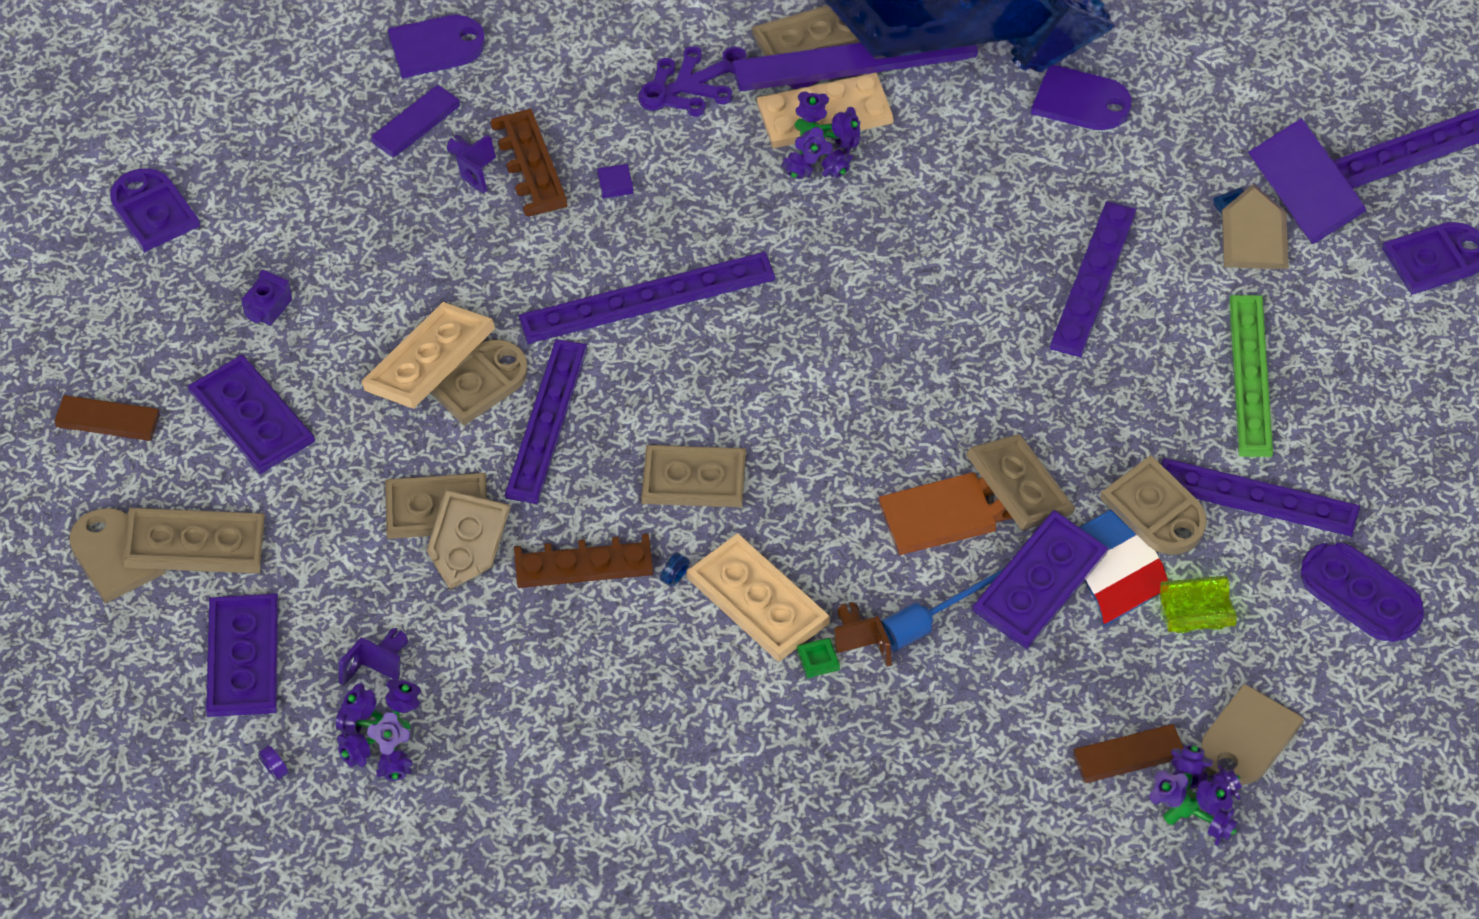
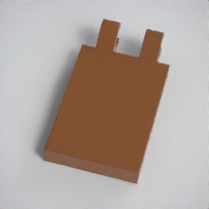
M975 472L879 496L880 508L899 555L995 532L996 522L1012 519V516L999 499L993 504L988 505L985 496L993 495L994 492L983 477L977 479Z

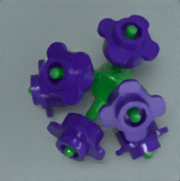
M807 91L799 93L798 100L800 104L796 108V114L801 118L796 120L794 127L800 132V136L795 140V147L800 149V152H790L788 157L784 158V163L781 164V167L792 178H810V173L813 172L811 165L817 161L818 157L824 154L826 157L822 161L821 166L825 170L822 172V175L824 177L835 176V178H839L849 170V163L854 159V156L849 154L850 149L857 147L860 141V120L856 116V110L853 107H848L846 112L835 114L832 123L819 124L817 121L827 116L825 106L829 103L828 95L824 93L818 95ZM825 138H834L835 146L837 148H843V151L841 149H837L831 152L832 144L831 142L826 141Z
M390 679L386 685L389 693L386 694L385 700L393 712H387L383 715L375 709L376 698L374 692L370 689L366 691L365 686L358 683L346 694L341 709L337 713L336 729L342 731V734L337 737L339 755L348 766L353 767L358 764L360 767H363L367 764L366 759L369 758L371 753L369 745L377 742L380 745V752L383 753L377 763L378 768H380L376 771L377 777H385L386 780L390 781L401 780L406 774H411L409 767L413 763L411 759H408L405 752L397 751L396 745L400 742H407L410 738V723L405 719H401L399 715L419 707L420 702L417 700V696L420 695L421 689L416 684L408 681ZM371 715V716H373L374 718H376L377 720H376V721H372V720H365V719H367V718ZM362 727L368 728L367 734L369 737L366 739L360 734Z
M1185 745L1183 750L1174 748L1171 754L1176 756L1172 759L1175 771L1173 775L1168 774L1165 770L1155 774L1154 780L1156 783L1154 790L1149 794V799L1155 805L1163 803L1165 806L1171 807L1163 815L1164 820L1169 825L1173 826L1181 817L1189 818L1191 815H1195L1210 823L1207 834L1216 838L1214 845L1218 847L1222 839L1229 841L1232 835L1237 833L1236 827L1238 822L1234 820L1236 809L1232 808V797L1235 796L1237 801L1241 799L1237 790L1242 788L1240 776L1236 775L1232 769L1226 771L1220 764L1217 766L1219 772L1211 776L1212 781L1207 782L1208 774L1205 773V768L1211 767L1213 760L1204 756L1205 751L1193 745ZM1198 787L1196 793L1191 790V788Z

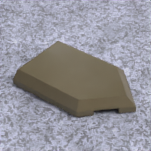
M1253 183L1222 210L1224 267L1288 269L1287 212Z
M445 490L428 543L427 553L449 590L492 568L511 505Z

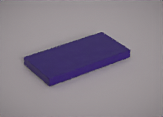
M1302 118L1248 152L1311 244L1317 243L1367 211L1362 201Z
M243 354L188 385V391L259 474L315 442V436Z
M1053 510L974 603L972 611L1011 640L1028 649L1107 555L1109 548Z
M278 593L209 597L207 717L277 713Z

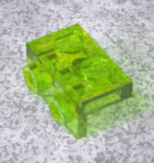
M1227 576L1164 581L1160 583V610L1168 632L1187 633L1196 629L1209 628L1220 630L1227 626H1236V611L1230 599V582Z

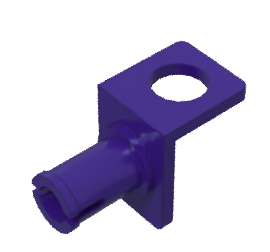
M454 135V139L450 138L447 143V151L456 156L461 178L484 194L488 190L481 168L496 158L492 138L485 135L474 144H471L460 135ZM472 174H475L478 181L473 178Z
M392 628L378 645L360 637L339 661V684L344 686L362 664L385 676L398 680L400 678V656L397 654L408 644L406 634L400 630L394 637L398 629ZM354 657L351 667L347 670L351 659Z

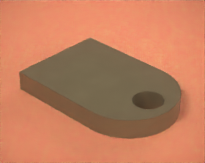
M503 340L481 342L430 394L465 426L523 385L528 373L526 357L519 347ZM504 356H513L516 358V361L512 364L504 365L499 362V359Z
M1152 455L1101 492L1100 499L1155 551L1169 555L1182 554L1195 548L1202 540L1206 527V514L1202 505ZM1178 528H1186L1192 533V536L1183 539L1178 537L1174 531Z
M110 508L98 509L85 514L74 524L70 532V546L73 555L104 603L166 574L163 569L123 568L128 515L120 510ZM101 522L106 525L100 532L88 531V527L93 523Z
M1244 684L1203 737L1201 748L1205 751L1204 756L1213 760V765L1205 769L1209 774L1214 775L1219 772L1217 762L1220 759L1229 758L1237 765L1232 770L1236 775L1240 776L1241 785L1257 781L1268 771L1303 725L1304 718Z

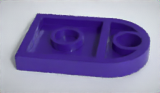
M448 15L387 29L401 79L466 65L477 59L485 47V36L481 25L474 19L463 15ZM466 34H474L477 36L474 40L465 41L461 39L462 36Z
M1049 64L1031 107V114L1088 129L1109 130L1120 126L1128 119L1132 100L1126 87L1113 79ZM1110 104H1119L1123 107V109L1120 111H1112L1108 109L1107 106Z
M142 168L129 171L120 176L111 188L110 199L113 210L144 253L200 226L198 217L172 181L158 170ZM132 182L143 183L142 187L138 189L127 188Z
M1458 222L1442 223L1383 242L1382 250L1411 295L1472 276L1479 272V231L1467 224ZM1471 241L1478 248L1473 250L1466 249L1461 243Z

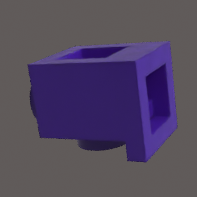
M262 269L259 272V279L241 299L246 317L254 323L263 322L272 326L292 301L289 281Z

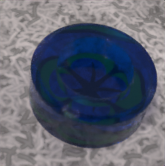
M679 552L673 554L661 572L660 581L669 587L676 586L688 570L689 558Z

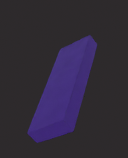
M437 84L371 136V141L389 156L395 158L459 108L460 100Z

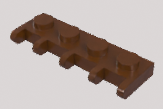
M532 109L493 118L490 121L492 130L504 129L507 136L498 140L499 149L502 151L512 149L515 156L514 160L507 162V170L509 173L521 172L524 182L515 186V191L518 196L529 194L532 203H528L523 207L525 216L530 217L567 207L566 195Z
M649 533L642 534L641 542L619 544V537L614 536L612 537V545L585 548V539L578 540L579 548L552 551L551 543H544L545 552L522 554L521 545L514 546L517 588L653 575Z

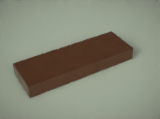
M64 395L54 422L58 428L151 441L160 412L156 408Z
M1174 724L1073 749V757L1083 782L1086 784L1172 762V759L1176 757L1171 754L1172 749L1183 750L1184 747Z

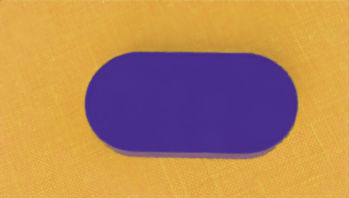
M1327 543L1311 548L1304 556L1301 567V579L1305 588L1317 599L1368 635L1379 640L1395 642L1412 637L1421 628L1424 619V608L1420 595L1408 584L1356 548L1344 543L1328 546Z

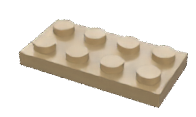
M877 73L757 97V105L773 149L793 145L796 138L800 136V132L795 129L794 124L797 119L801 118L796 114V108L800 104L798 95L804 91L818 95L824 93L829 97V103L825 106L827 116L817 121L819 124L832 123L834 115L838 112H846L848 107H853L856 110V116L860 120V130L893 124V114Z
M442 302L361 381L364 391L414 409L495 329L493 320Z
M738 533L687 570V579L778 662L796 650L798 645H802L830 624V616Z

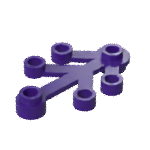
M689 46L683 52L684 60L675 82L665 86L668 76L673 75L675 72V62L671 58H661L657 61V72L653 82L644 84L638 94L639 104L646 110L656 111L667 106L687 110V113L694 117L701 116L705 112V101L699 97L688 99L675 95L683 92L714 98V101L720 105L730 103L732 101V90L730 87L724 85L717 87L702 83L727 72L733 73V60L747 59V53L740 47H729L724 50L721 62L693 73L695 65L699 64L702 60V51L697 46ZM697 54L696 57H689L688 55ZM664 65L670 66V68L663 69L661 67ZM721 93L728 94L725 97L718 96ZM693 105L701 106L698 109L691 108Z

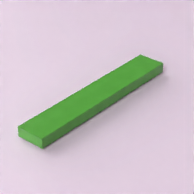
M1230 295L1229 308L1239 457H1272L1273 444L1262 295Z

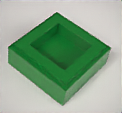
M830 638L797 646V653L806 678L840 670V664Z

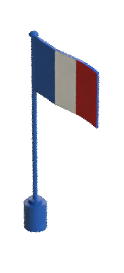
M1111 509L1080 526L1082 530L1109 548L1107 555L1085 580L1098 605L1103 628L1169 589L1164 566L1155 550L1150 548ZM1002 570L929 610L926 606H920L914 602L881 620L890 641L891 650L896 652L929 634L932 631L933 615L991 584Z

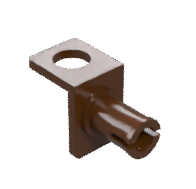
M849 602L852 613H849L846 603L842 604L838 608L837 614L843 625L834 628L836 652L840 653L877 643L886 667L892 666L890 641L879 616L863 620L856 603Z

